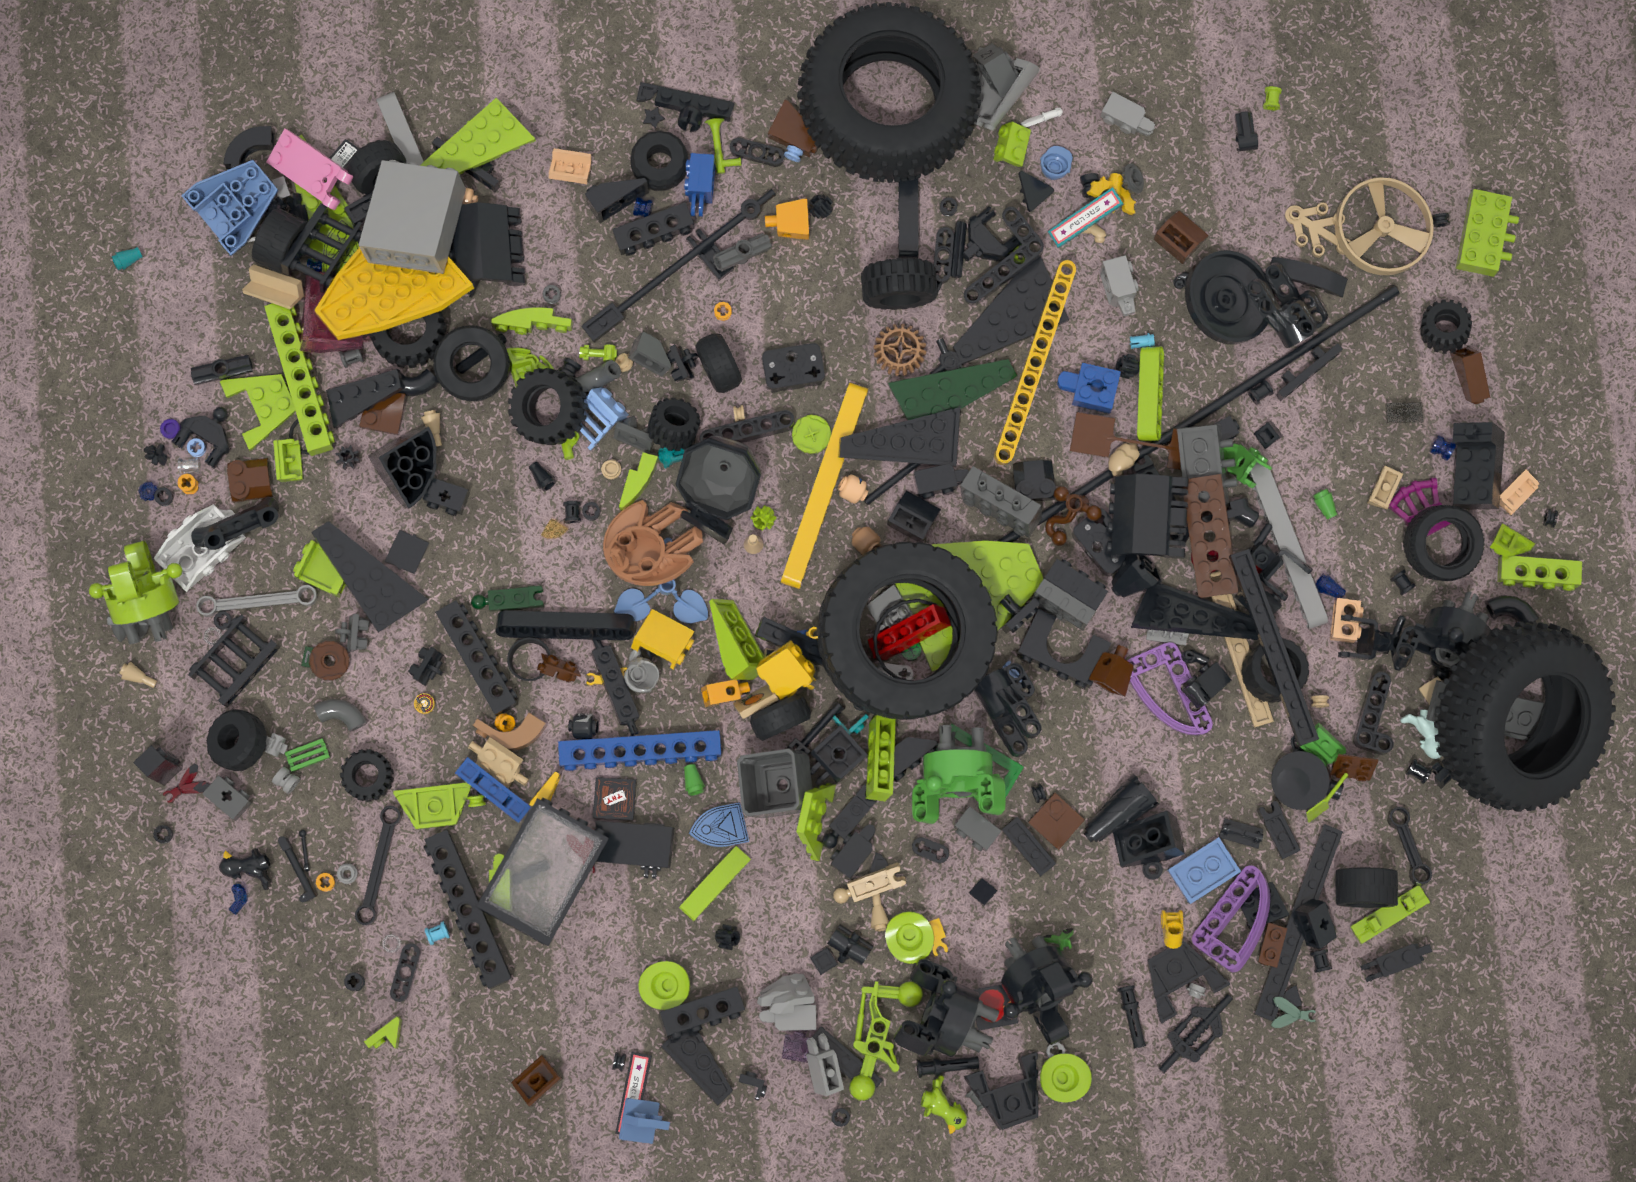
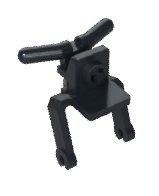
M1267 523L1253 542L1252 548L1248 547L1254 564L1262 569L1259 574L1260 580L1271 588L1283 601H1286L1288 595L1269 580L1283 565L1284 562L1281 556L1285 554L1307 574H1310L1313 569L1287 548H1282L1278 553H1274L1271 551L1270 546L1264 545L1263 542L1273 528L1272 524Z
M1341 615V621L1368 624L1370 628L1361 629V636L1357 638L1356 653L1341 651L1338 652V657L1372 660L1376 657V652L1388 654L1391 651L1393 661V656L1406 620L1405 616L1400 615L1398 617L1394 630L1390 634L1391 632H1380L1376 620L1353 617L1352 615ZM1393 663L1394 669H1395L1396 671H1400V670L1402 669V668H1400V667H1397V666Z

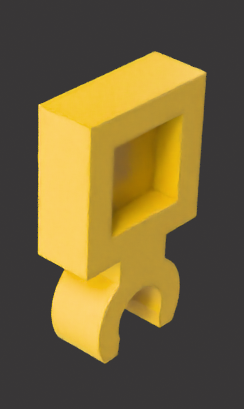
M939 918L929 921L934 934L932 952L935 957L938 956L936 949L939 946L944 948L945 953L948 952L947 945L941 941L946 935Z

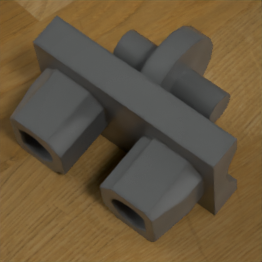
M352 614V616H349L348 629L347 622L341 623V629H335V634L340 635V642L346 643V636H348L347 652L365 650L367 648V638L357 637L358 630H368L369 620L359 618V614Z

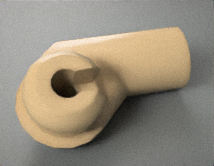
M1097 224L1081 233L1094 235L1095 242L1097 243L1105 241L1106 232Z

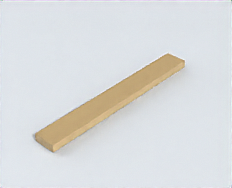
M1220 571L1210 574L1211 579L1214 581H1219L1222 577ZM1232 594L1211 597L1212 602L1237 611ZM1224 637L1253 727L1274 722L1268 702H1263L1252 696L1242 680V663L1247 653L1250 652L1247 639Z

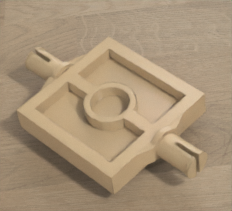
M489 738L483 747H480L474 741L470 743L468 749L478 754L476 764L506 788H509L514 780L523 786L528 783L529 779L520 774L522 758L492 738Z

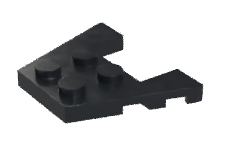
M1182 940L1180 947L1175 949L1168 948L1147 960L1161 1024L1178 1015L1167 996L1202 975L1213 993L1230 985L1226 978L1210 966L1184 940Z
M1037 1052L1018 1057L1024 1079L992 1090L988 1088L983 1070L964 1076L965 1081L999 1130L1038 1118Z

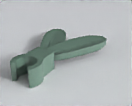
M1275 997L1273 999L1275 1005L1286 1013L1272 1021L1271 1026L1273 1028L1285 1027L1298 1019L1305 1020L1306 1022L1316 1021L1315 1019L1310 1020L1308 1017L1310 1012L1316 1013L1315 1010L1300 1011L1282 997Z

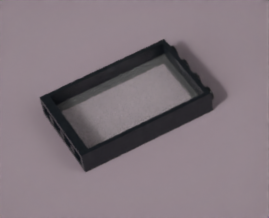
M542 797L541 800L537 798L476 908L548 947L609 838L605 836L606 832L597 827L594 830L587 826L589 823L579 817L575 820L570 817V812L561 807L557 810L552 807L553 803Z

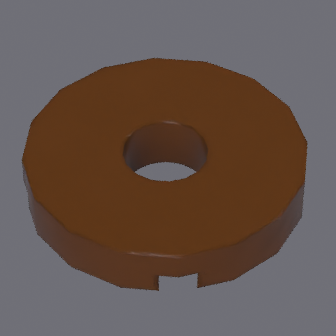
M324 641L312 649L309 656V666L317 678L324 681H333L341 678L346 673L349 667V655L347 650L337 642ZM330 655L334 658L335 663L333 666L325 665V656Z

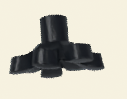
M159 444L157 448L154 445H150L143 449L147 453L144 457L147 460L152 459L151 463L154 465H158L159 462L160 465L164 466L168 459L167 455L163 453L165 450L163 444Z

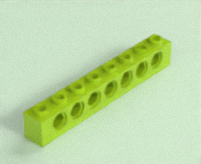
M276 304L264 306L307 451L310 456L333 450L334 435L332 431H328L327 425L330 422L327 413H323L321 408L324 406L321 394L317 395L316 388H319L316 377L311 375L310 370H313L310 358H306L305 352H308L305 341H301L299 335L302 334L300 323H296L294 316H297L294 306L288 309ZM283 320H289L286 326H280ZM288 338H295L293 343L286 344ZM300 356L297 362H291L292 357ZM299 374H305L303 380H296ZM311 392L309 398H302L303 393ZM310 410H316V414L313 417L307 416ZM316 428H322L319 435H313V431Z

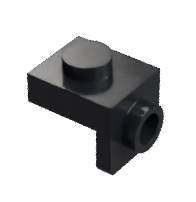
M746 1071L745 1075L740 1074L738 1082L758 1087L755 1100L759 1101L760 1097H765L767 1085H764L765 1080L758 1079V1074Z

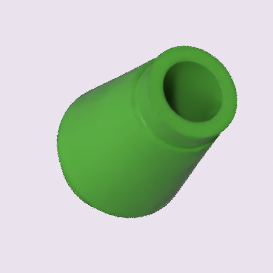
M1324 489L1313 495L1315 499L1313 501L1326 519L1337 515L1332 492L1329 493L1328 489Z
M696 765L685 766V791L688 792L689 796L703 793L705 785Z

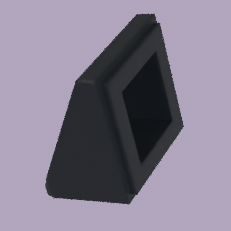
M1272 421L1267 422L1254 433L1264 449H1267L1283 437Z
M981 878L969 894L984 907L998 890Z

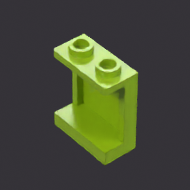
M311 540L302 551L304 555L301 561H298L294 567V576L303 582L340 598L346 584L320 545Z

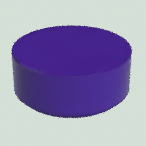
M167 419L161 424L160 431L165 438L174 439L181 427L176 420Z

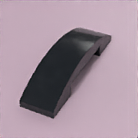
M1272 257L1270 265L1272 263L1281 264L1292 281L1322 289L1328 294L1343 297L1347 278L1305 262ZM1271 268L1272 276L1279 277V271L1276 268Z

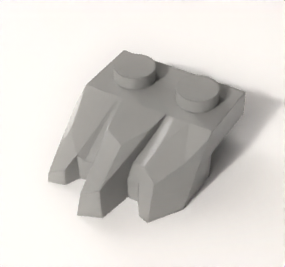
M792 974L783 976L763 989L757 1001V1004L760 1006H771L769 1009L771 1013L785 1014L793 1013L795 1005L814 1003V994L804 974Z

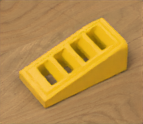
M554 772L530 801L529 806L532 807L537 798L541 800L543 797L551 801L561 778L559 773Z

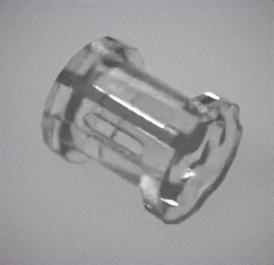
M195 457V459L186 460L178 458L179 475L181 476L184 473L201 474L200 458Z

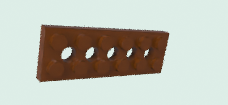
M1222 474L1188 478V495L1183 497L1184 502L1188 503V507L1185 509H1187V524L1198 597L1205 598L1239 593L1238 581L1229 556L1233 554ZM1201 491L1209 493L1210 499L1207 502L1200 501L1199 493ZM1204 511L1212 513L1213 518L1210 522H1205L1202 519ZM1208 530L1213 531L1216 535L1215 540L1212 542L1205 539V532ZM1210 550H1215L1218 553L1217 561H1210L1207 555ZM1213 570L1221 572L1222 577L1219 581L1211 579L1210 574Z

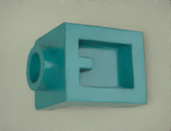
M660 448L658 450V458L666 469L673 463L682 461L685 450L681 448L680 451L675 449L668 451V448Z

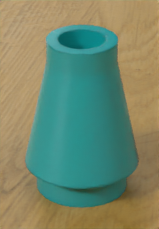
M138 247L115 252V255L111 256L118 271L121 269L125 270L134 262L143 258Z

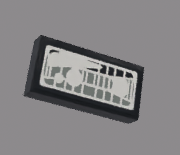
M345 139L329 158L347 170L349 161L359 148Z

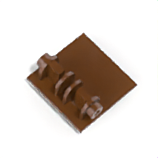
M1338 754L1336 760L1331 763L1333 768L1330 775L1341 779L1347 773V778H1354L1361 782L1370 781L1379 760Z

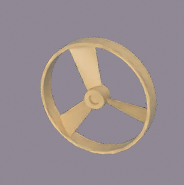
M1373 178L1358 184L1343 198L1335 216V234L1341 250L1357 267L1372 274L1394 275L1408 270L1426 254L1433 237V219L1425 200L1411 186L1392 178ZM1383 185L1391 186L1404 192L1418 205L1425 219L1426 232L1394 224L1392 218L1385 216ZM1368 186L1379 220L1374 224V229L1347 243L1342 230V212L1345 203L1352 193ZM1387 235L1420 253L1412 263L1390 269L1373 266L1360 257L1379 237Z

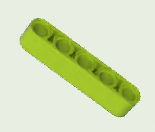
M1162 346L1142 347L1140 351L1137 422L1139 441H1157L1161 439L1164 350Z

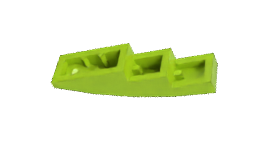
M735 846L679 908L690 919L695 921L751 859Z

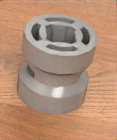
M284 766L276 773L272 783L276 786H281L283 791L289 795L301 779L297 775H292L290 770Z

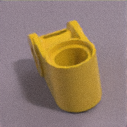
M1161 910V928L1163 929L1164 943L1169 948L1175 949L1182 945L1184 931L1182 910L1178 912H1165V910Z

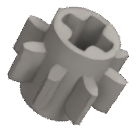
M272 733L271 737L267 736L264 752L278 757L279 753L285 754L288 745L284 744L286 739Z

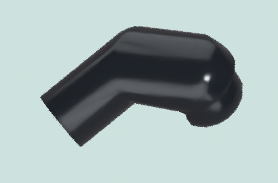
M1183 272L1174 279L1173 284L1175 288L1182 289L1185 287L1189 272Z
M1193 649L1186 650L1181 655L1183 662L1187 664L1197 662L1204 666L1210 659Z

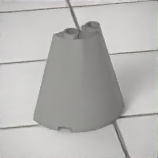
M1016 58V60L1011 59L1010 65L1012 68H1016L1019 75L1008 93L1000 97L989 87L977 65L975 71L979 72L980 79L977 85L981 86V94L977 99L981 100V106L974 112L979 115L977 122H974V124L980 127L984 124V128L994 131L1039 73L1040 68L1029 61Z

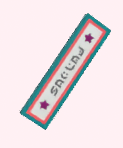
M1112 187L1050 229L1048 233L1057 247L1060 248L1117 210L1124 203Z

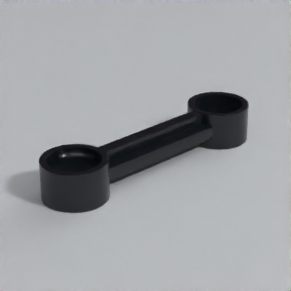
M1396 807L1388 814V824L1392 828L1397 829L1412 868L1409 873L1410 881L1416 886H1423L1431 880L1432 871L1427 865L1422 863L1408 827L1410 821L1409 812L1403 807ZM1395 811L1404 814V824H1396L1393 821L1392 814ZM1420 868L1426 872V881L1420 882L1415 878L1414 872L1416 869Z

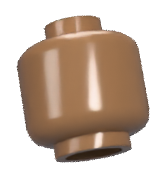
M869 526L859 527L852 534V546L862 555L881 546L880 536Z

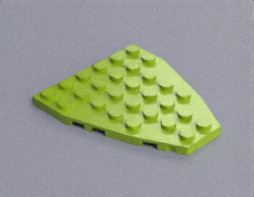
M972 541L931 544L934 547L938 546L951 552L954 556H958L969 565L968 567L971 570L973 569L983 581V586H986L991 596V603L996 612L997 621L995 623L997 631L1011 619V614L999 602L1006 595L1010 594L1020 607L1023 606L1044 579L1031 547L1026 543ZM909 583L895 584L904 600L923 599L945 608L943 603L933 593L923 587ZM919 602L907 604L913 615L930 606ZM952 626L919 642L931 672L937 670L943 664L950 651L953 636Z

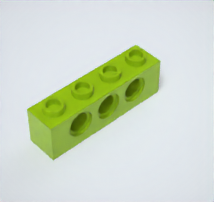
M1503 555L1498 558L1497 582H1503L1504 586H1515V583L1523 584V587L1527 588L1543 585L1544 589H1555V586L1563 587V590L1573 591L1581 585L1582 561L1521 556L1506 558ZM1516 568L1522 569V577L1516 574ZM1536 569L1543 572V578L1536 576ZM1556 571H1560L1563 574L1562 580L1556 577Z
M876 715L869 722L866 799L885 802L893 794L896 719Z

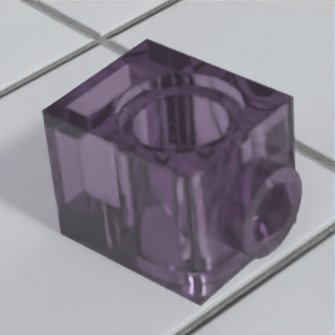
M794 1031V1035L785 1034L781 1059L808 1063L806 1053H809L807 1045L809 1038L806 1037V1033Z

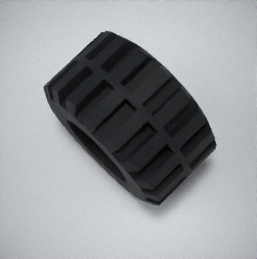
M1442 299L1441 303L1436 301L1433 303V306L1429 305L1423 314L1420 334L1423 336V342H1428L1427 347L1429 349L1433 347L1435 348L1434 352L1438 353L1440 350L1443 351L1442 354H1447V351L1454 353L1456 348L1460 350L1463 344L1466 345L1471 332L1472 316L1470 313H1467L1468 309L1466 307H1461L1462 303L1458 302L1455 304L1454 300L1450 299L1449 302H1446V299ZM1443 320L1450 321L1457 329L1453 332H1442L1435 324Z
M666 398L663 401L660 400L653 407L648 422L647 432L650 439H654L653 442L656 445L659 444L660 448H668V451H672V449L680 451L681 448L685 450L695 441L701 420L699 413H696L697 409L691 407L689 402L685 403L683 399L676 400V398H671L669 400Z
M361 749L357 753H351V757H347L344 760L346 763L341 766L342 773H340L341 783L346 792L354 798L366 802H371V800L377 801L380 799L379 797H384L387 794L386 791L392 787L391 782L394 781L392 777L394 772L390 762L379 752L371 749ZM372 764L378 770V778L373 785L362 787L356 781V773L361 766Z

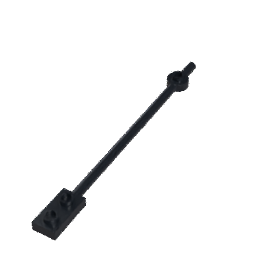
M770 189L757 200H745L741 205V212L618 307L613 302L584 323L581 326L595 343L625 320L621 313L744 219L754 220L758 218L761 212L760 207L776 196V193ZM753 208L754 212L748 213V209Z

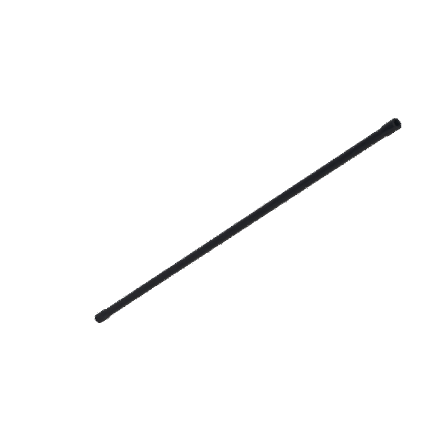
M1391 285L1375 298L1163 433L1160 440L1149 443L1158 445L1171 441L1173 429L1192 427L1247 392L1248 389L1258 385L1372 310L1400 294L1398 288L1395 285ZM1145 445L1138 449L1140 455L1135 462L1143 459L1145 455L1154 452L1158 447ZM1107 469L1070 493V495L1078 494L1085 496L1115 476L1112 475V471ZM1058 501L1042 511V519L1037 526L1067 508L1066 501ZM1013 530L997 541L1014 542L1022 536L1016 534Z

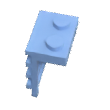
M603 387L591 389L586 396L587 398L584 399V403L588 404V408L606 425L603 430L584 410V415L587 416L585 421L599 434L595 438L582 423L580 424L583 426L580 432L591 442L587 447L589 450H592L616 422L623 421L629 415L625 411V407L620 402H616L612 398V393Z

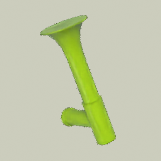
M720 118L704 122L712 130L716 174H724V167L741 166L740 157L736 159H723L720 125L725 120Z

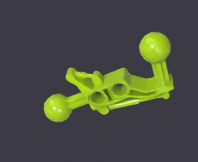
M875 981L874 987H862L860 1012L857 1019L853 1048L865 1057L860 1075L855 1076L849 1085L851 1095L857 1100H868L875 1092L872 1074L876 1060L886 1063L894 1073L899 1070L896 1056L893 1053L894 1045L885 1041L891 1021L882 1017L877 1006V997L898 999L902 1005L914 1007L922 1001L923 990L912 981L904 982L900 987L878 985V982ZM866 994H872L869 1002L871 1025L866 1042H862ZM876 1023H882L885 1026V1031L877 1033L873 1026ZM872 1042L879 1045V1051L876 1053H871L868 1050V1045ZM883 1049L889 1050V1057Z

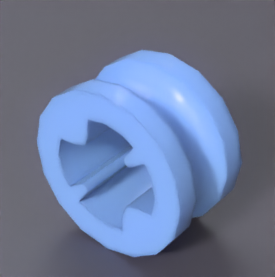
M788 145V151L784 153V156L792 161L800 162V156L803 155V151L795 146Z
M195 438L188 442L187 450L193 457H201L206 452V445L202 440ZM196 443H199L198 445L202 448L198 449L197 453H194L195 451L191 448Z

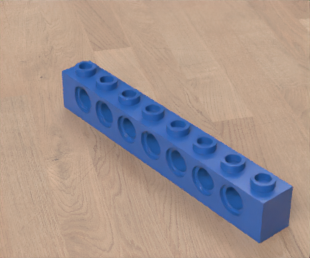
M720 730L558 741L559 766L561 768L564 767L565 771L577 770V766H584L585 769H596L597 765H605V768H615L617 764L625 763L626 767L637 766V762H645V765H656L657 761H665V764H674L679 759H685V762L689 763L697 762V758H705V761L718 760L717 757H722ZM698 742L706 744V749L703 752L695 750V745ZM677 744H684L686 746L685 752L677 753L675 751ZM664 745L666 747L665 753L662 755L656 754V746ZM639 746L646 748V752L642 756L635 754V749ZM621 747L626 750V753L623 757L619 758L615 756V750ZM579 750L585 752V757L582 760H576L574 757L575 753ZM596 750H605V756L602 759L595 758Z

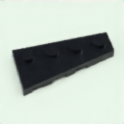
M399 369L391 370L326 390L333 427L337 429L343 426L342 424L357 418V415L365 410L372 409L380 401H385L402 391L404 386L401 371Z
M688 1020L682 1026L687 1025ZM690 1030L683 1032L682 1037L673 1040L670 1037L661 1045V1048L717 1106L733 1092L698 1031L691 1033Z

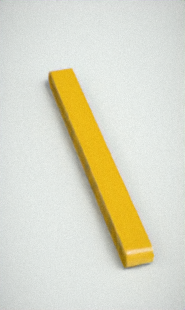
M1070 260L1061 262L1055 272L994 453V459L999 465H1006L1012 460L1076 272V266ZM1064 266L1068 267L1071 270V274H1063L1061 268ZM1062 285L1065 292L1058 293L1055 290V286ZM1050 303L1057 304V312H1053L1049 309ZM1043 322H1050L1052 330L1044 329ZM1037 340H1043L1046 343V348H1038ZM1030 359H1038L1040 366L1033 367L1030 364ZM1025 377L1033 379L1034 383L1032 386L1024 383ZM1024 395L1027 398V404H1020L1018 396ZM1011 415H1020L1021 422H1013L1011 419ZM1005 433H1013L1015 440L1012 442L1007 441ZM1006 451L1009 455L1008 460L1000 459L999 452Z
M853 383L848 385L781 579L782 584L797 589L801 587L802 579H804L808 562L814 550V544L817 541L821 524H823L827 512V506L830 503L833 489L836 486L840 469L845 458H838L839 438L852 435L855 431L868 388Z

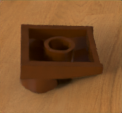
M268 458L247 461L234 460L231 463H227L229 490L233 503L273 497L268 471Z

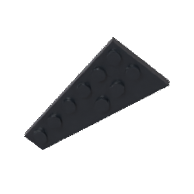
M960 407L840 437L838 458L929 465L950 464L951 466H956Z
M1161 583L1146 590L1131 628L1258 640V635L1250 615Z

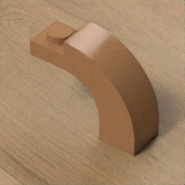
M528 713L522 724L510 732H499L479 719L475 721L473 726L477 729L475 733L481 737L486 738L489 736V738H492L508 750L515 751L535 742L541 736L547 724Z

